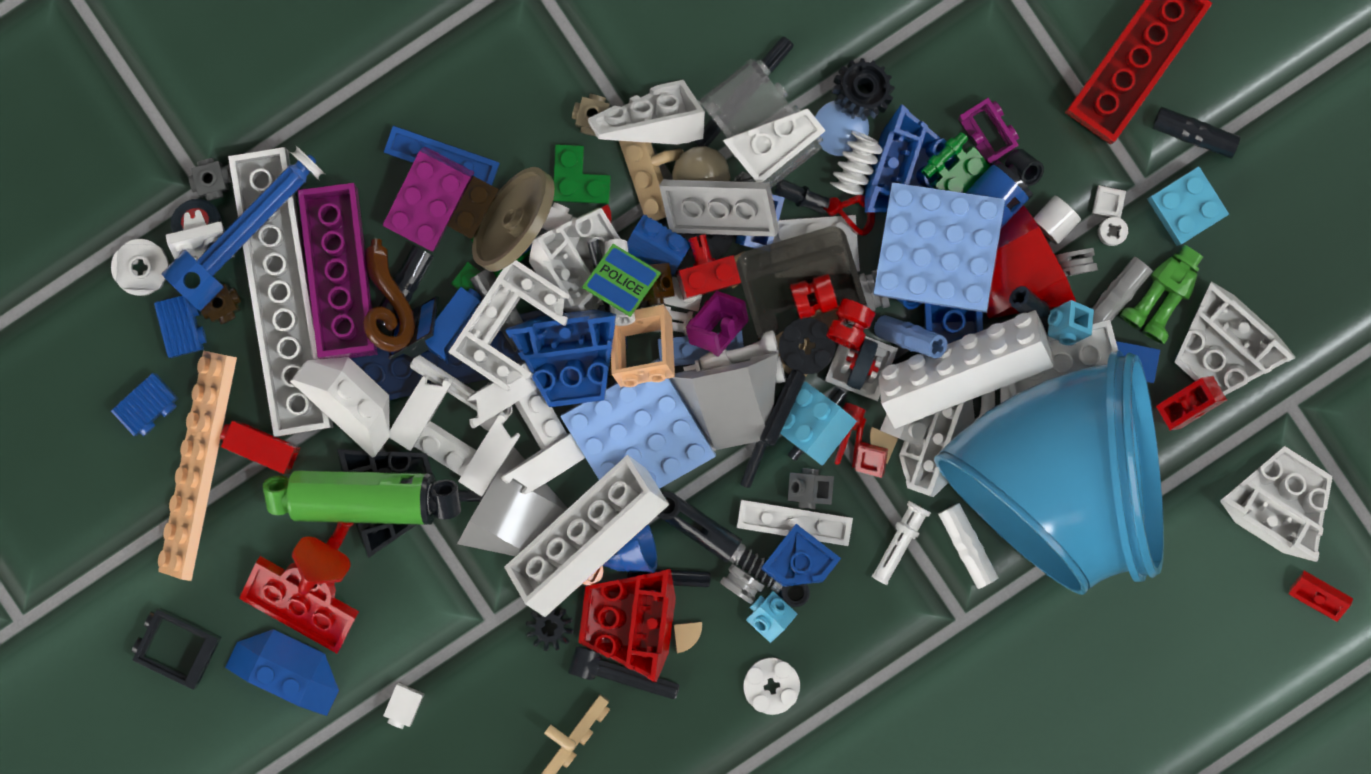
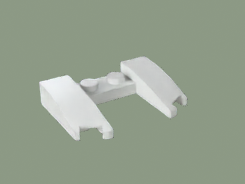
M517 260L502 270L449 350L450 354L506 391L511 390L509 384L522 376L525 380L533 376L531 372L490 346L520 298L563 326H566L568 317L563 316L565 299L570 300L571 298L569 294Z
M525 361L519 363L520 366L531 372ZM522 376L509 384L511 389L509 391L504 390L494 382H490L467 397V401H476L478 418L469 419L472 428L479 426L515 403L541 450L501 476V479L507 484L514 478L525 486L521 494L527 495L584 459L585 456L571 433H566L553 408L547 405L533 378L525 380Z
M424 374L390 429L389 438L409 451L416 447L422 452L427 453L428 456L460 475L461 477L458 482L478 495L483 496L520 437V434L516 433L510 437L502 425L508 417L504 412H501L476 451L430 421L454 380L444 378L442 386L427 384L428 375Z

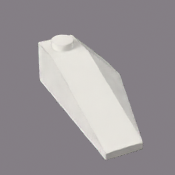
M679 80L656 85L650 88L649 94L641 98L638 95L631 97L628 104L622 107L613 106L588 118V123L598 139L682 144L703 139L705 111L685 81Z

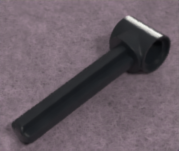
M576 646L568 671L569 674L591 681L595 679V676L666 698L675 699L679 691L678 683L658 678L657 682H653L646 676L627 667L601 660L602 655L600 653Z

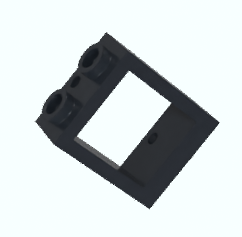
M162 608L157 609L155 613L151 611L144 624V627L148 628L144 637H138L131 652L135 653L132 661L192 690L196 689L222 637ZM163 619L205 639L188 675L146 656Z

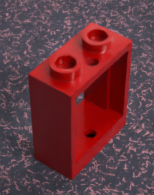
M232 421L229 425L225 424L220 435V440L223 441L222 448L282 474H290L301 447L240 421Z

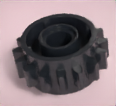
M861 58L858 63L851 60L847 67L842 66L838 72L840 75H836L833 80L837 85L833 87L832 93L837 94L834 102L835 104H840L842 113L847 112L851 114L852 119L861 117L862 121H865L868 116L871 115L873 119H876L879 111L884 113L887 110V104H890L893 100V97L889 94L894 91L895 87L890 85L889 81L892 76L884 72V66L879 67L875 64L874 60L870 63L865 62L864 58ZM862 85L866 87L869 94L860 92L857 86Z

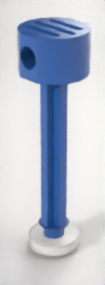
M296 146V151L290 153L298 161L293 165H288L277 179L197 260L187 250H184L161 273L162 276L201 312L224 288L214 277L222 266L306 183L307 176L310 173L318 180L321 174H325L315 164L316 160L313 156L304 154ZM192 272L197 273L200 277V284L194 289L189 288L185 282L186 276Z

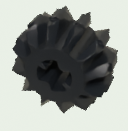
M555 608L546 617L540 616L534 610L530 613L537 622H526V626L535 627V630L527 633V637L538 636L533 643L535 647L541 641H545L543 651H548L549 644L552 642L554 649L557 651L560 649L558 639L564 644L569 643L568 638L563 633L573 634L574 629L566 628L564 625L573 622V619L569 617L562 620L561 617L567 611L565 608L561 609L558 615L555 614ZM546 620H552L551 624L556 622L558 626L554 629L553 635H548L549 631L544 633L542 630L546 625Z

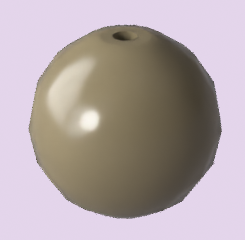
M707 146L693 147L683 152L675 162L672 172L673 180L730 181L731 179L726 158L716 149Z

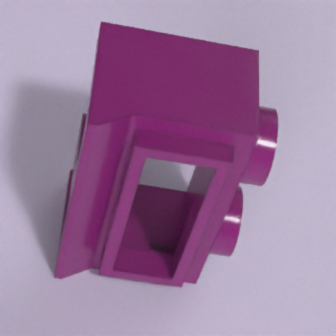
M987 98L960 115L958 120L979 153L990 165L1018 147L1019 145L1016 140L1019 139V136L1011 124L1006 126L1001 117L1004 113L996 101L991 102ZM983 110L1006 144L1005 147L997 152L993 150L973 118Z
M716 291L704 303L696 316L689 320L686 326L689 344L708 350L719 357L749 321L745 300ZM722 319V331L717 335V333L712 332V329Z

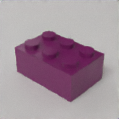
M424 146L419 151L382 226L433 252L439 245L448 227L447 225L475 172Z

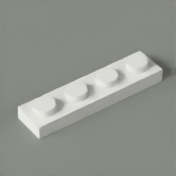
M741 500L737 528L787 536L795 524H798L820 542L848 546L853 518Z

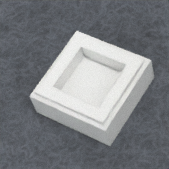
M1098 185L1092 214L1121 219L1126 191Z

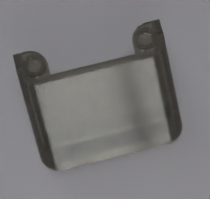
M826 227L742 253L737 260L738 273L758 341L761 340L763 333L773 330L774 334H776L778 322L775 314L796 308L790 284L804 280L812 283L813 278L829 274L839 304H841L842 299H849L867 307L846 234L839 227ZM814 292L807 295L809 302L816 301Z

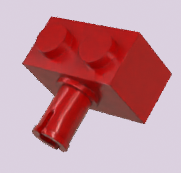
M706 234L688 239L696 263L693 264V267L676 272L683 300L741 283L734 255L715 260V258L711 257Z

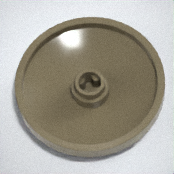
M530 167L517 173L498 191L473 239L472 254L474 261L488 271H499L517 260L531 245L543 227L553 203L555 187L554 181L549 174L538 167Z

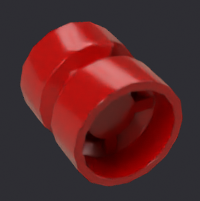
M829 274L813 278L812 283L804 280L790 284L800 320L815 316L817 310L825 313L838 309ZM814 292L816 301L809 302L807 295Z
M842 299L836 312L838 320L832 321L826 336L844 347L860 350L866 337L864 329L870 328L876 313L858 302Z

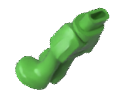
M1184 245L1179 254L1175 253L1173 257L1168 258L1151 274L1154 282L1148 292L1134 308H1125L1121 312L1120 317L1133 328L1140 330L1153 306L1165 290L1169 294L1142 331L1145 336L1164 345L1169 337L1165 329L1166 323L1182 299L1188 300L1196 283L1197 272L1199 271L1197 266L1203 256L1187 245Z

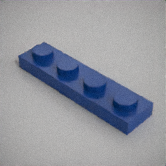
M395 126L392 127L384 150L385 154L414 163L419 151L425 146L474 171L473 176L493 185L500 165L499 162Z

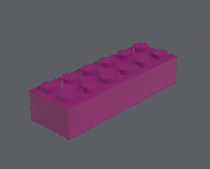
M354 183L298 190L318 359L378 355L377 347L368 339L363 325L364 317L372 309L365 261V244L358 188Z

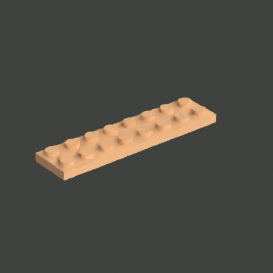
M203 351L197 365L199 374L197 384L192 390L193 403L191 412L186 419L187 433L180 449L182 458L180 467L175 473V492L169 502L171 512L169 521L164 528L165 541L163 550L158 557V572L192 581L220 443V435L237 357Z

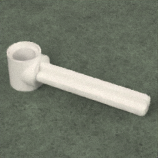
M421 355L412 360L410 363L411 369L422 376L424 374L428 375V380L436 385L442 386L444 378L454 380L447 392L477 411L476 401H467V397L476 391ZM512 405L502 411L507 417L512 413ZM500 413L480 424L482 428L489 431Z

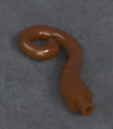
M372 239L371 246L365 250L366 268L371 280L395 309L399 319V332L396 336H387L378 329L377 319L383 320L388 330H394L397 326L395 314L382 306L374 307L367 312L363 321L364 330L368 339L376 347L387 352H396L406 347L411 341L415 329L414 316L407 299L390 274L388 250L382 246L381 239Z

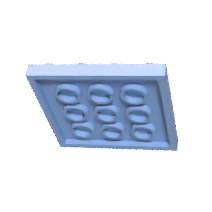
M892 183L874 296L987 313L1005 199Z
M656 359L651 363L660 362V360ZM670 378L662 382L651 381L641 383L635 387H620L616 382L606 388V395L603 401L580 403L560 416L599 480L626 455H629L648 470L660 489L716 457V453Z

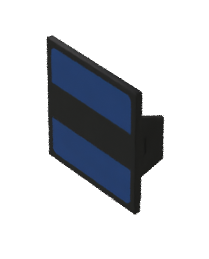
M438 296L412 310L415 321L413 337L406 347L396 352H389L388 358L390 360L403 353L415 358L429 350L425 340L434 335ZM399 320L392 332V336H396L399 332Z

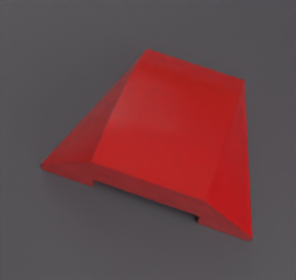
M1024 205L1000 231L986 313L988 319L1020 314L1009 303L1011 293L1020 286L1027 287L1052 308L1058 307L1070 300L1076 302L1063 269L1040 227Z
M671 569L585 586L579 643L625 665L630 670L646 676L651 681L657 682L669 654L676 599Z

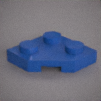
M795 524L762 566L761 570L782 586L820 583L826 579L841 558L798 524Z

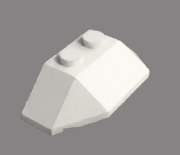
M349 357L307 360L290 381L372 458L377 455L390 437L389 394Z
M972 399L924 417L929 419L930 423L921 446L904 440L899 457L907 480V488L934 497L948 484L937 468L934 457L961 431L974 422Z

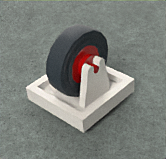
M191 199L182 203L175 209L171 217L173 233L166 234L167 245L174 259L184 250H187L197 260L225 232L218 209L209 201L203 199Z
M867 336L860 350H853L839 344L825 381L878 401L880 396L878 371L883 370L888 365H892L898 348Z

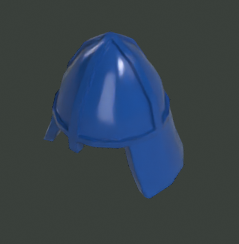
M646 525L605 562L603 566L617 571L655 572L657 569V551L650 526Z

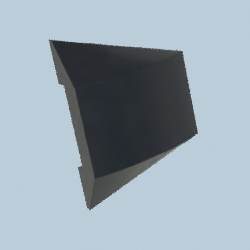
M337 449L341 471L432 474L427 453L379 451L372 458L365 450ZM356 523L368 558L418 525Z

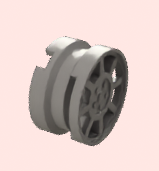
M1094 248L1055 255L1066 277L1098 270L1097 263L1093 262ZM1079 256V258L1071 259V257Z
M878 269L872 270V273L869 275L864 273L857 275L865 305L873 311L880 306L882 308L890 307L887 297L874 296Z
M732 564L728 569L730 573L727 577H723L720 583L748 603L753 604L756 599V593L761 592L765 586Z

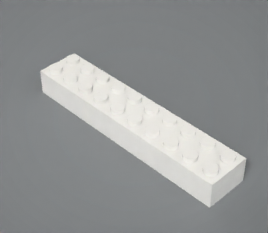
M285 147L228 156L238 217L290 165L289 153ZM294 193L243 245L274 437L333 428L332 420L290 382L307 360L318 359L306 257L296 195Z

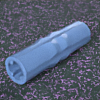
M887 315L881 316L875 323L874 332L878 338L897 344L902 348H907L910 351L937 359L944 355L947 349V340L943 335L926 330L919 325H913L910 322H904Z

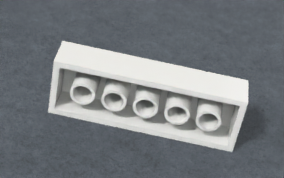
M1036 310L1029 313H1021L1011 320L993 324L988 329L975 334H968L960 340L949 343L944 355L936 359L924 354H917L906 361L896 365H888L883 370L878 371L881 404L895 429L1054 368L1048 334Z
M626 455L504 568L524 603L546 617L660 514L669 503L648 470L629 455Z

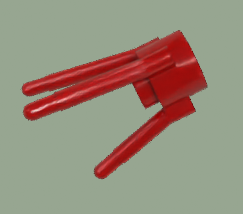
M845 403L843 410L857 422L841 441L835 464H840L851 431H856L857 428L852 467L855 468L858 447L862 441L863 428L867 420L864 418L866 410L856 405Z

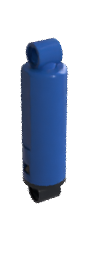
M1024 149L1014 150L1007 157L1005 165L996 160L965 193L1005 199L1002 228L1033 196V193L1027 186H1033L1039 182L1044 173V166ZM896 299L907 309H914L922 304L920 302Z

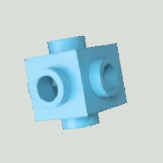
M1072 300L1050 311L1048 317V336L1068 346L1091 336L1094 309Z
M772 591L766 598L760 596L750 606L753 612L746 621L771 643L787 628L797 616V613Z

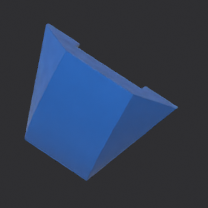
M900 105L881 133L878 144L882 147L883 151L881 154H874L878 162L871 164L874 171L872 174L867 175L869 182L864 185L865 212H887L892 183L933 188L931 184L938 178L937 174L934 173L928 179L922 174L921 170L928 164L927 160L933 155L937 156L945 148L947 141L940 138L928 128L927 124L911 114L904 105ZM953 156L944 163L946 169L956 160Z
M592 309L563 313V316L568 317L566 326H563L547 315L506 328V333L509 338L513 339L519 350V356L526 362L533 374L532 378L549 407L603 401L605 399L616 314Z

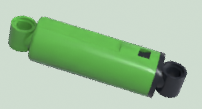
M293 471L289 478L281 475L272 476L263 483L267 511L273 515L289 513L293 521L431 525L435 517L444 520L451 519L461 512L457 483L447 479L436 481L435 476L428 473Z

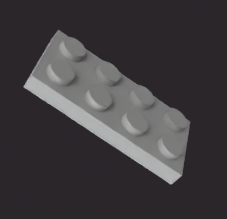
M663 179L659 185L668 226L672 232L776 237L779 232L770 183Z

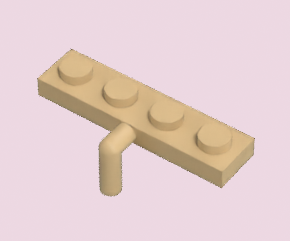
M619 141L643 214L655 221L666 218L659 187L663 180L659 165L676 161L684 151L679 148L655 155L651 143Z
M600 694L569 737L550 724L544 734L559 744L561 748L541 774H556L562 765L567 768L577 755L573 750L578 743L584 746L593 734V731L590 730L595 720L601 723L610 711V708L607 707L609 699Z

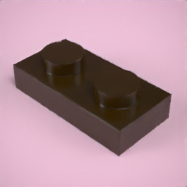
M473 176L447 226L473 239L499 189Z

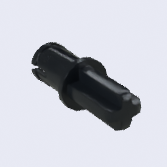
M784 179L776 184L775 193L795 202V205L799 208L804 206L823 215L826 210L822 206L825 208L829 207L830 199L828 197H823L810 191L807 186L800 187Z

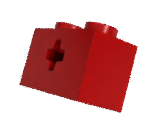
M1208 376L1198 379L1156 407L1169 430H1176L1190 424L1227 401L1214 376Z

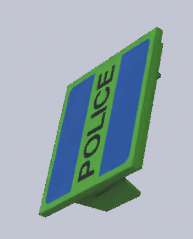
M612 244L582 288L631 317L661 275V272L617 245Z

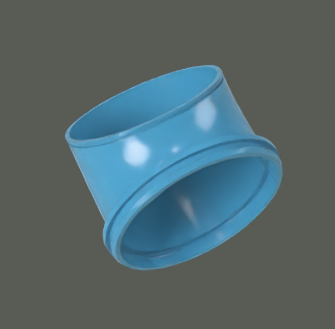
M1112 351L1108 358V364L1084 368L1061 375L1017 393L983 414L961 431L934 457L937 468L947 482L997 534L1042 572L1067 589L1084 595L1088 589L1099 582L1119 573L1129 571L1134 582H1144L1147 575L1150 578H1154L1161 573L1164 552V523L1160 465L1150 394L1145 372L1138 355L1129 352L1124 356L1121 351Z

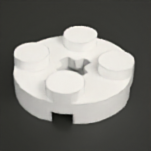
M145 239L130 240L114 254L111 263L112 276L127 293L137 296L149 295L163 287L166 279L161 273L169 266V261L164 250L155 243ZM143 259V263L148 265V269L143 271V275L139 276L138 271L133 270V265L138 264L139 260Z
M764 658L757 661L748 670L744 679V693L747 701L757 711L769 715L787 711L794 705L800 692V681L795 669L787 662L778 658ZM773 678L774 682L780 683V687L776 688L775 694H771L769 690H764V685L768 684L767 679Z

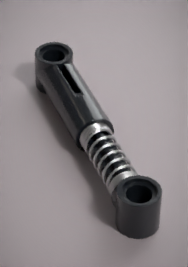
M670 491L662 492L664 497H669L675 502V509L669 514L661 512L657 515L659 518L724 562H736V566L739 564L742 566V570L746 569L749 571L748 574H754L755 579L760 578L761 583L766 582L767 586H771V589L788 605L800 607L808 601L810 589L807 584L800 585L803 588V596L799 600L790 599L788 597V589L791 586H782L761 570L765 564V558L760 559L758 554L754 555L752 553V549L747 550L746 546L742 544L741 538L675 493ZM679 512H682L703 526L702 530L699 531L677 516Z

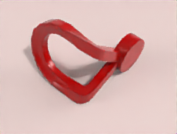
M857 195L843 202L836 197L830 198L829 207H824L828 215L834 216L839 213L857 235H867L870 233L875 223V212H867V223L864 228L859 229L842 210L855 203H859L865 208L864 195Z

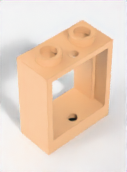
M664 304L635 310L634 323L627 326L615 325L611 351L612 375L620 387H635L641 383L651 381L662 382L665 379L675 377L672 317ZM661 330L662 361L626 368L625 336Z

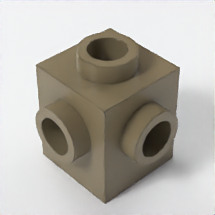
M589 94V98L582 97L581 103H575L572 119H576L575 125L581 128L580 133L596 137L588 123L587 112L590 109H595L600 113L609 109L610 104L605 103V97Z

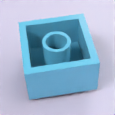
M1200 167L1193 169L1147 198L1176 246L1185 243L1229 215Z
M805 381L780 434L823 466L857 421L840 406Z

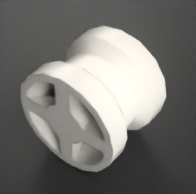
M1110 217L1104 220L1098 228L1100 241L1108 246L1122 243L1128 235L1127 224L1118 217Z

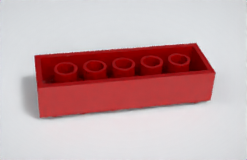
M1144 0L1065 113L1108 144H1113L1213 3L1209 0Z

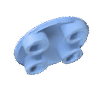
M834 101L825 104L815 116L825 129V132L816 138L815 141L825 152L835 156H844L842 154L843 151L852 152L853 150L847 144V141H857V138L851 132L857 131L868 136L869 122L868 119L862 121L861 117L852 119L851 114L841 112L842 107L840 104H835Z

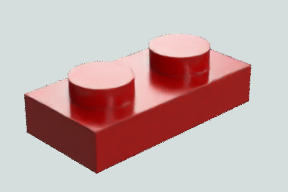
M1305 570L1291 586L1288 593L1336 622L1349 609L1353 598Z

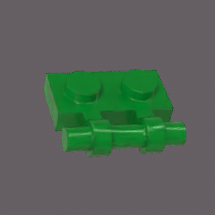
M960 132L955 138H950L945 143V148L937 156L933 155L927 160L928 164L921 170L922 174L928 179L934 173L937 174L938 178L931 184L934 189L965 193L990 167L974 146H969L963 151L962 146L968 141V137L964 133ZM953 156L956 160L946 169L944 163Z

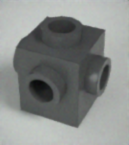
M213 158L198 161V167L191 168L192 175L189 176V183L192 192H197L198 196L206 197V200L210 201L221 198L224 192L230 191L228 183H232L228 167H223L221 162H214ZM211 173L213 180L211 183L206 184L203 177L205 174Z
M802 468V473H790L788 501L799 502L800 508L815 509L816 504L832 505L834 476L818 475L819 469Z

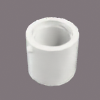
M1056 195L1033 218L1042 233L1057 245L1081 221L1078 214Z

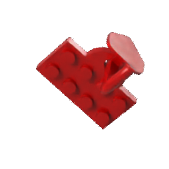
M338 522L327 543L314 537H303L300 539L292 552L294 563L290 564L286 569L260 556L239 599L338 654L359 613L356 609L335 598L336 588L334 584L343 580L351 566L349 558L338 551V549L342 545L350 526L354 523Z

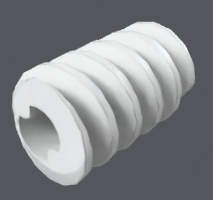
M852 131L851 134L857 138V141H847V144L853 150L852 152H842L848 161H838V165L843 169V172H833V175L839 181L830 182V184L844 192L862 195L864 189L860 185H866L869 182V179L864 174L873 173L874 170L869 164H876L878 162L874 154H881L883 149L877 144V140L863 133Z

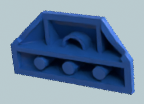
M275 629L237 642L225 667L245 681L299 707L325 716L328 715L339 692L325 653Z

